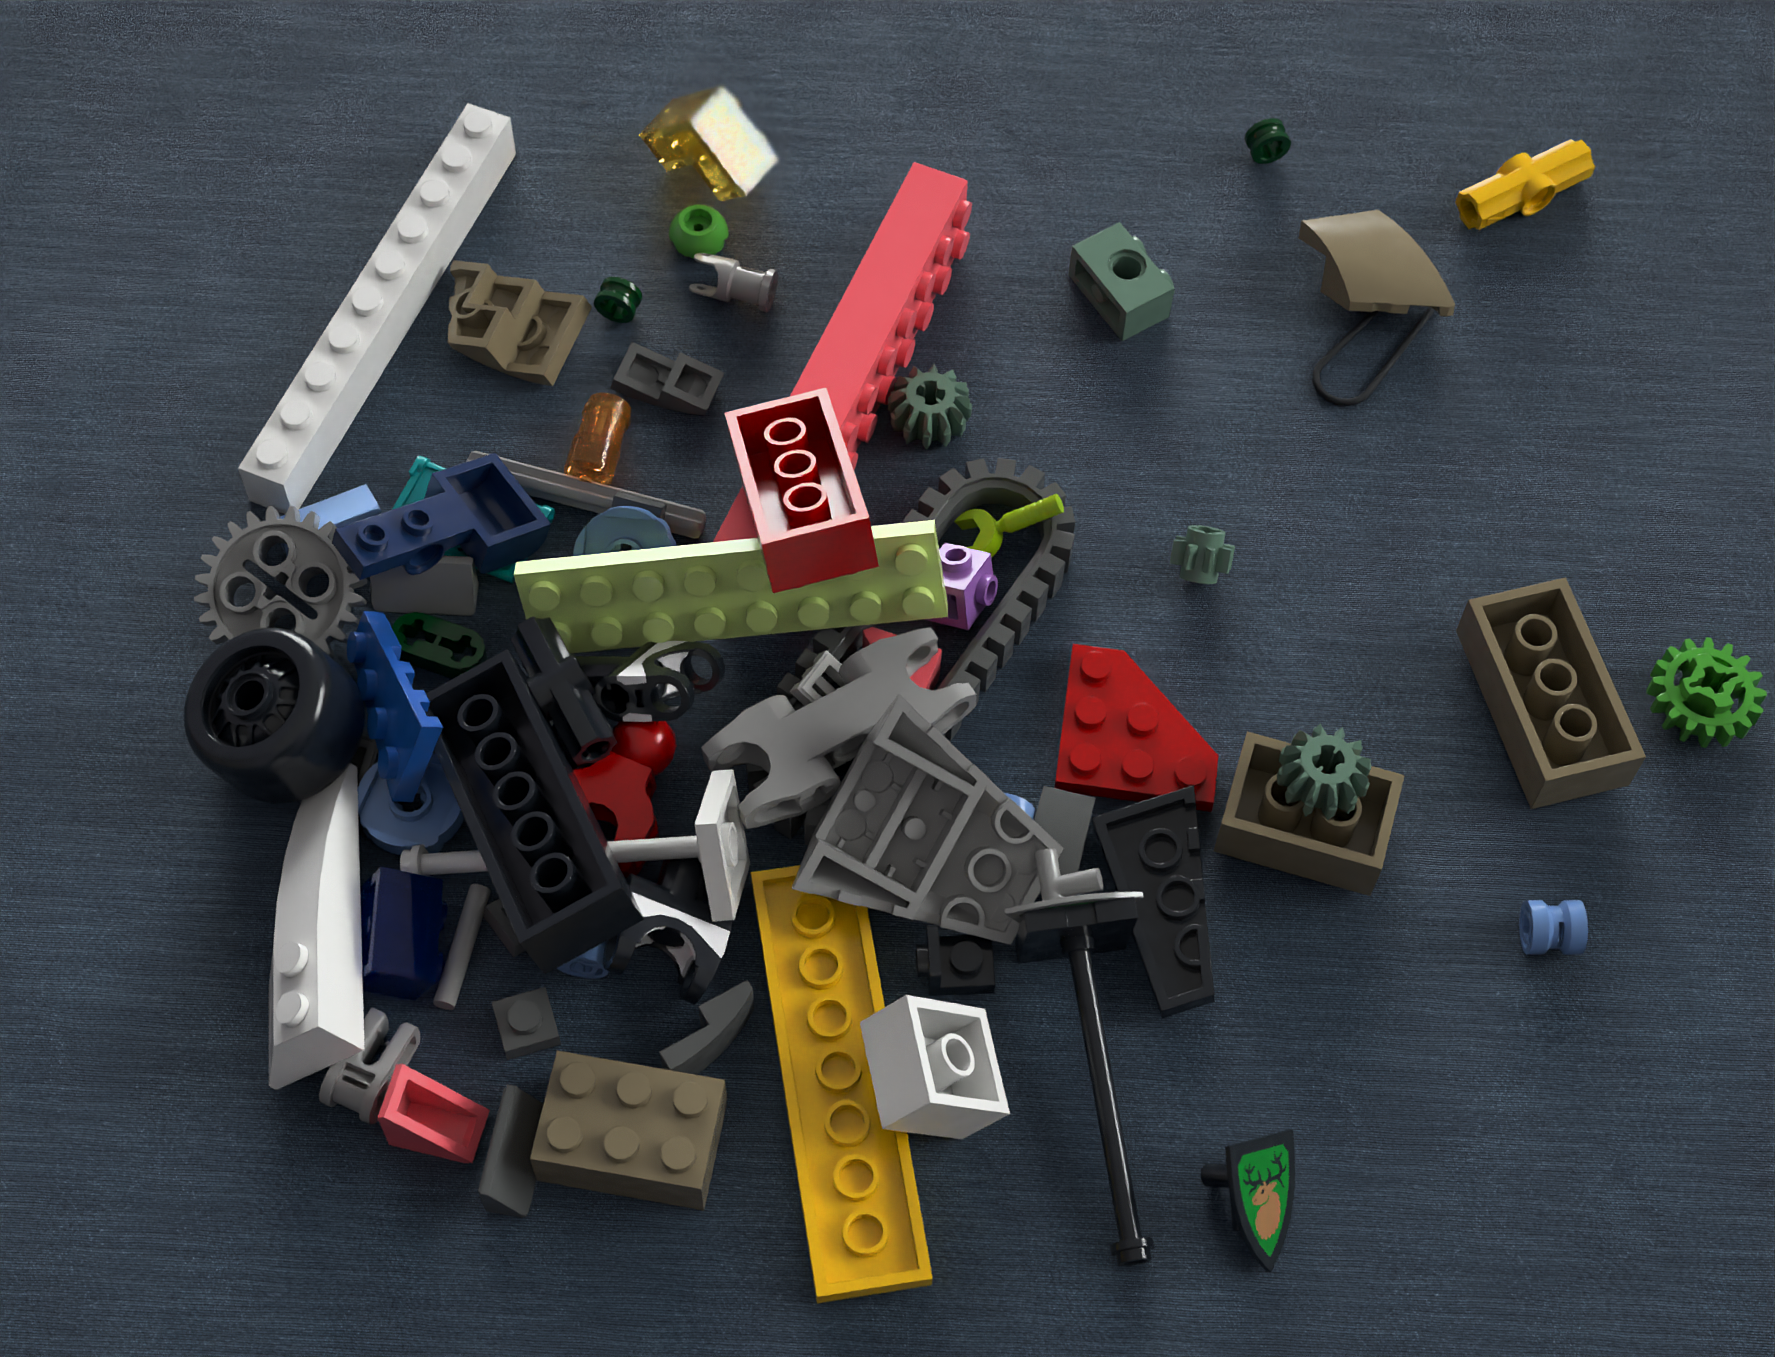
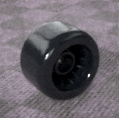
M283 628L251 630L230 639L217 648L206 659L194 676L186 696L183 715L189 745L194 754L208 769L246 796L258 801L275 804L291 803L309 798L332 784L345 771L355 756L362 739L365 724L362 695L351 675L312 640L300 633Z

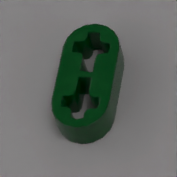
M419 612L404 614L392 625V629L401 645L400 660L410 662L412 666L454 679L488 660L483 638L472 629ZM418 632H424L426 641L417 639L413 646L407 644L406 636L414 638ZM466 647L471 648L473 657L464 656L460 662L455 661L453 652L462 653Z

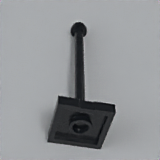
M1134 896L1024 911L1015 939L1018 964L1058 958H1069L1119 1236V1242L1110 1245L1111 1254L1116 1256L1118 1266H1133L1152 1261L1151 1250L1154 1249L1153 1238L1142 1237L1091 954L1126 949L1138 920Z

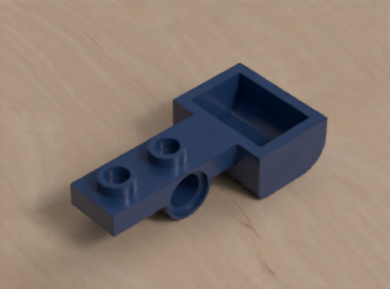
M492 453L432 473L423 500L337 528L334 532L332 544L359 580L402 566L410 575L421 574L435 566L442 559L447 549L458 545L468 557L473 558L474 565L479 572L486 574L522 561L535 553L546 540L551 523L497 454Z

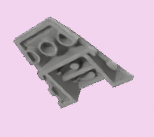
M898 694L865 738L841 785L838 787L813 832L791 888L1011 945L1020 924L1007 916L1004 909L1034 903L1040 893L1041 888L1035 852L1054 848L1059 858L1064 848L1011 798L1003 793L976 765L971 763L954 747L942 733L921 716L909 702Z

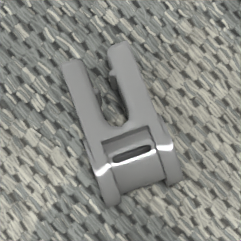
M372 1007L364 1018V1051L331 1065L322 1082L319 1101L329 1107H334L337 1104L359 1113L361 1121L370 1125L375 1124L378 1121L377 1118L395 1066L397 1064L408 1066L420 1044L421 1038L418 1027L409 1023H402L391 1041L386 1042V1049L379 1060L373 1065H369L379 1046L385 1044L384 1038L389 1030L388 1019L385 1013Z

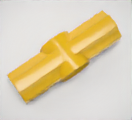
M1571 139L1532 158L1527 153L1513 156L1499 168L1496 175L1458 193L1455 203L1459 209L1461 221L1468 229L1476 228L1480 230L1518 211L1524 216L1537 213L1549 204L1556 193L1592 176L1595 165L1591 157V150L1582 139L1579 141Z

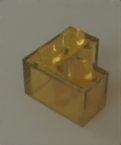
M724 85L672 99L639 134L666 171L692 165L719 201L746 196L779 160L770 148L766 136L754 127L742 111L739 100L731 92L727 91Z

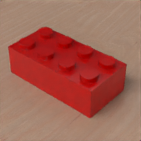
M827 388L725 412L736 464L772 592L777 593L800 588L808 584L879 567L870 518Z

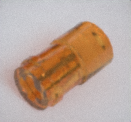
M605 392L595 393L590 396L588 402L583 406L582 421L578 432L573 437L564 464L565 474L580 478L579 481L591 483L594 481L605 485L612 483L621 455L622 440L631 423V407L624 399Z

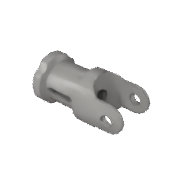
M707 253L694 254V260L715 267L718 273V286L712 287L695 283L689 286L690 291L727 303L731 299L755 304L758 305L760 311L766 313L770 310L778 285L777 270L770 268L767 272L740 266L739 261Z

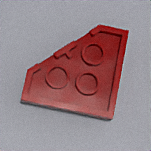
M1073 644L1054 788L1077 794L1142 802L1194 785L1196 810L1212 812L1215 799L1218 754L1124 650Z

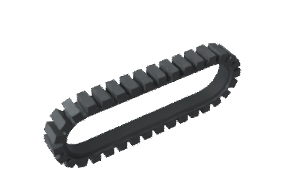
M984 458L966 462L965 478L953 467L939 477L938 491L928 487L919 499L918 512L911 509L901 522L935 520L939 542L958 516L966 510L982 504H1004L1018 509L1054 494H1058L1063 503L1064 513L1035 524L1041 535V544L1038 551L938 687V689L956 683H969L976 693V705L979 702L980 690L986 692L995 680L997 666L1003 669L1012 656L1014 643L1020 645L1028 634L1030 620L1035 622L1038 620L1046 608L1047 597L1053 599L1062 586L1063 575L1068 573L1075 538L1072 506L1065 507L1066 494L1059 485L1054 482L1044 488L1045 473L1031 465L1026 468L1020 478L1016 477V460L1004 458L997 459L995 473H989ZM877 624L820 629L813 638V652L807 648L803 651L795 662V676L787 672L777 686V695L786 696L795 711L804 707L790 693V690L803 679L801 676L808 668L813 666V661L817 655L827 650L843 664L862 645L863 630L875 627ZM823 672L821 676L832 685L834 680ZM962 720L944 734L947 739L952 740L960 729ZM746 763V776L750 793L758 788L768 778L769 774L761 766ZM826 800L799 816L774 822L775 830L792 839L800 827L804 825L805 845H809L812 834L831 800Z

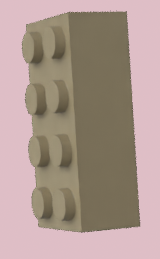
M1566 577L1469 599L1456 632L1530 808L1534 809L1629 786L1645 760L1646 755Z

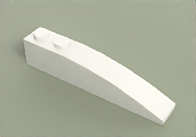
M351 763L332 784L319 793L302 800L284 857L277 897L274 944L269 979V1086L276 1090L364 1051L357 767Z

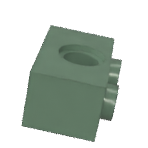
M1120 222L1072 246L1069 267L1070 278L1121 341L1170 316L1175 289L1171 277L1165 270L1158 269L1148 257L1141 240L1136 236H1131Z

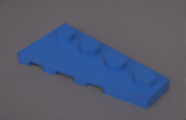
M363 611L356 632L349 634L347 658L350 663L355 665L358 676L357 686L367 708V731L369 738L376 741L379 752V775L381 779H386L392 801L413 802L443 726L438 717L426 715L425 711L428 712L430 701L425 691L413 690L412 684L415 672L410 662L400 661L401 645L384 612Z

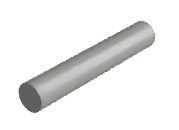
M471 884L435 994L433 1004L441 1009H455L484 916L485 906L491 893L489 888L480 884Z

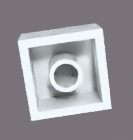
M905 995L860 1022L882 1129L964 1139L1010 1114L985 1009Z

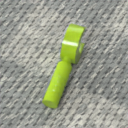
M1054 494L1008 512L998 521L985 510L971 509L958 516L954 522L962 530L979 527L981 531L973 546L967 548L991 553L992 558L1002 545L1003 532L1013 533L1064 513V506L1059 495Z

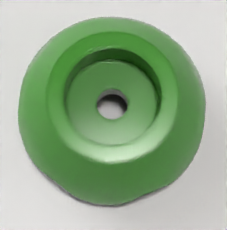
M706 205L685 207L675 215L669 227V239L674 243L676 250L682 255L693 259L696 253L717 254L722 250L725 239L729 237V230L724 217L717 210Z

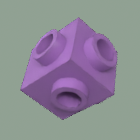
M944 543L939 552L948 602V617L924 620L969 630L985 606H990L996 597L998 580L993 575L991 553L970 549L961 545Z

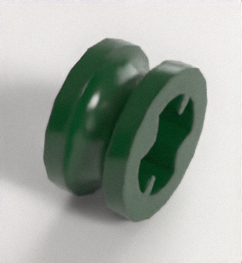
M1276 118L1261 120L1251 126L1245 133V143L1251 149L1250 154L1253 160L1258 164L1272 163L1282 158L1291 148V140L1288 134L1285 133V127L1282 121Z
M608 277L603 280L600 292L597 293L593 302L594 307L603 317L617 323H628L633 320L636 308L640 305L643 298L639 288L632 282L620 277Z

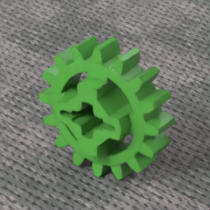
M1706 637L1702 646L1697 648L1695 643L1688 638L1684 640L1679 650L1673 646L1667 648L1662 659H1658L1650 673L1652 680L1646 689V694L1656 698L1650 710L1652 713L1664 712L1667 717L1662 724L1665 730L1675 725L1681 729L1680 741L1685 742L1693 734L1698 736L1699 744L1703 748L1708 746L1713 737H1716L1722 747L1728 746L1734 735L1743 739L1763 713L1760 705L1767 696V691L1756 688L1763 677L1762 673L1756 671L1748 672L1746 670V666L1751 659L1748 655L1738 659L1732 657V644L1727 643L1720 651L1714 649L1712 638ZM1681 671L1683 676L1679 681L1680 684L1674 686V677ZM1738 698V709L1732 714L1730 709L1734 704L1733 699Z

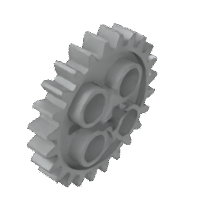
M268 506L266 521L262 522L255 514L249 511L247 512L248 527L243 530L231 521L227 523L232 538L226 541L214 536L212 541L220 552L217 556L203 554L201 556V559L211 567V572L195 575V580L208 587V592L195 596L194 601L199 605L210 607L209 611L199 617V621L205 626L218 625L210 634L209 639L215 644H220L251 630L274 628L276 621L281 616L293 614L296 618V628L294 631L312 640L329 656L334 658V652L329 643L336 639L347 644L348 636L342 631V628L345 624L358 626L360 622L358 618L350 613L351 607H360L367 604V601L362 596L354 593L355 588L367 584V579L359 580L355 574H351L352 569L332 544L337 527L330 521L318 530L320 517L313 511H310L304 520L300 522L299 511L294 506H289L284 519H281L278 511L273 506ZM286 543L289 548L286 560L279 565L268 566L266 557L269 549L276 544ZM248 561L254 562L279 583L286 585L291 592L317 611V618L309 619L281 596H278L272 589L245 569V564ZM327 574L329 577V587L326 592L318 597H308L306 588L309 580L315 575ZM247 583L254 584L256 591L252 602L243 607H236L234 603L236 590L241 585Z

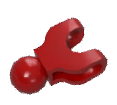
M666 721L619 722L612 732L618 743L611 749L610 755L589 767L573 771L596 819L610 822L617 828L614 841L659 838L657 819L651 802V798L657 788L654 776L661 774L673 761L677 747L675 733ZM646 861L618 863L624 877L627 878L630 873L638 875Z

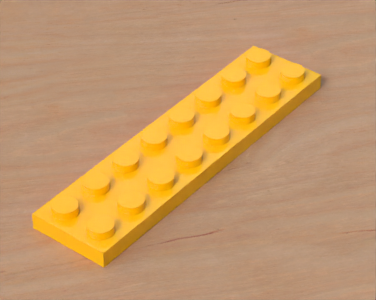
M800 865L751 872V883L817 1303L930 1286L932 1285L933 1277L907 1132L882 1129L860 1026L862 1020L885 1008L868 909L864 906L840 902L837 899L793 890L791 887Z

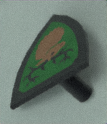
M1291 1129L1225 1146L1226 1165L1205 1164L1201 1169V1181L1204 1186L1229 1188L1232 1230L1240 1232L1251 1255L1266 1272H1272L1284 1245L1292 1214L1295 1191V1151L1293 1130Z

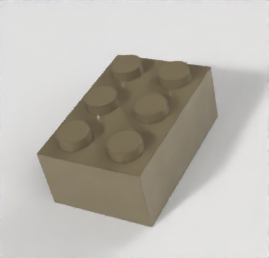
M1247 731L1213 852L1371 896L1383 867L1405 775L1371 766L1372 768L1367 776L1370 783L1367 793L1362 798H1357L1356 806L1352 811L1347 814L1337 808L1334 817L1327 821L1321 809L1314 808V811L1305 817L1303 812L1304 802L1300 800L1287 804L1285 794L1288 787L1277 785V773L1279 768L1282 767L1279 762V756L1282 749L1286 745H1291V743Z
M557 1050L530 1156L536 1181L704 1211L727 1107L725 1080Z

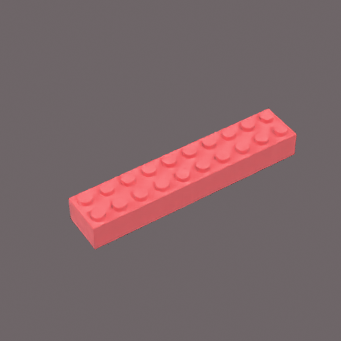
M916 162L911 166L790 395L794 396L827 388L854 470L858 460V453L856 451L861 441L868 443L874 433L878 418L875 414L881 403L884 405L888 404V397L894 391V384L897 381V378L894 376L899 366L904 368L908 366L915 348V340L913 339L918 330L925 331L927 329L934 309L932 301L936 294L943 295L952 274L950 266L954 258L959 260L963 258L970 239V233L964 231L972 210V202L966 201L968 180ZM743 486L713 542L757 538Z

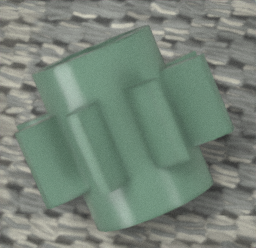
M1190 525L1187 527L1186 537L1177 535L1176 539L1173 540L1170 564L1181 565L1179 577L1195 583L1215 584L1217 583L1219 572L1229 574L1235 546L1224 544L1226 532L1209 526Z

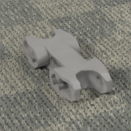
M931 627L880 639L862 648L847 658L839 669V674L846 685L796 711L786 696L776 695L769 697L744 710L701 747L703 760L710 771L726 770L733 766L749 763L761 766L769 774L768 778L758 788L747 794L744 800L737 805L740 813L739 818L746 829L799 816L832 797L841 785V781L833 769L855 758L865 738L898 694L943 735L976 707V693L969 683H956L945 688L929 690L919 687L910 679L919 668L927 664L938 652V637Z

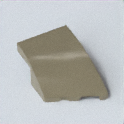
M1372 210L1301 221L1299 239L1326 256L1320 292L1348 311H1384L1407 314L1410 305L1429 306L1436 310L1440 316L1453 315L1455 308L1454 300L1436 267L1414 239L1394 220L1381 211Z
M453 260L450 272L455 279L454 296L449 297V311L452 318L448 324V344L465 356L497 371L533 383L553 386L592 308L590 303L583 295L544 291L535 279L497 276L489 264Z

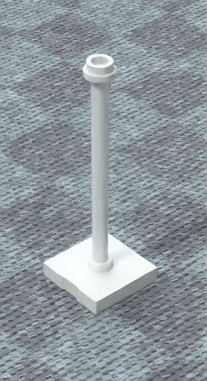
M734 769L712 771L694 824L696 836L607 842L617 863L698 858L700 863H702L712 921L735 919L750 867V859L743 822L739 818L740 813L737 806L739 804ZM421 844L414 845L411 849L403 850L400 857V870L403 880L405 882H413L415 885H426L430 875L488 871L479 850L428 853L425 845Z

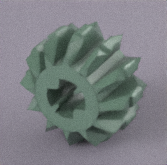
M933 363L926 373L913 366L909 373V378L898 376L894 384V391L888 397V410L890 411L893 430L903 431V438L906 444L920 439L925 450H927L932 441L937 440L944 447H947L951 441V435L962 437L963 432L966 430V422L971 417L972 403H970L967 383L956 382V375L953 369L944 374H939Z
M1321 723L1313 729L1311 736L1299 730L1293 736L1291 745H1286L1280 753L1279 762L1282 767L1279 768L1277 773V785L1288 787L1285 794L1287 804L1300 800L1304 802L1303 812L1305 817L1311 814L1314 808H1320L1327 821L1334 817L1337 808L1348 814L1355 808L1357 798H1362L1367 793L1370 785L1367 776L1372 768L1371 759L1360 756L1363 749L1361 740L1350 743L1344 741L1345 733L1343 727L1337 730L1334 736L1327 735Z

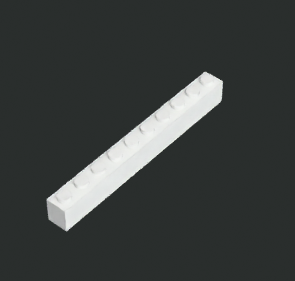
M469 103L466 105L238 467L249 501L265 507L273 506L278 512L286 514L289 506H294L297 510L300 509L515 157L516 151L510 117Z

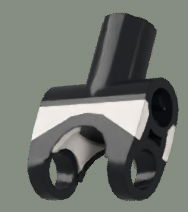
M651 641L643 645L630 657L575 656L594 688L596 694L593 698L598 707L602 710L605 717L620 722H652L678 719L691 708L695 694L710 691L722 681L725 674V664L718 650L710 644L703 642L666 641L655 643ZM692 656H702L710 663L712 668L711 679L701 678L695 673L691 664ZM681 696V704L678 707L668 706L664 703L669 699Z
M688 834V835H674L673 837L694 836V835H689V834ZM698 858L663 860L657 883L632 873L625 879L644 920L605 941L603 967L607 971L621 975L636 948L644 946L658 948L667 953L676 965L678 984L681 985L679 998L695 1005L703 996L717 970L726 949L733 920L712 921L709 904L702 902L706 885L702 863H700Z

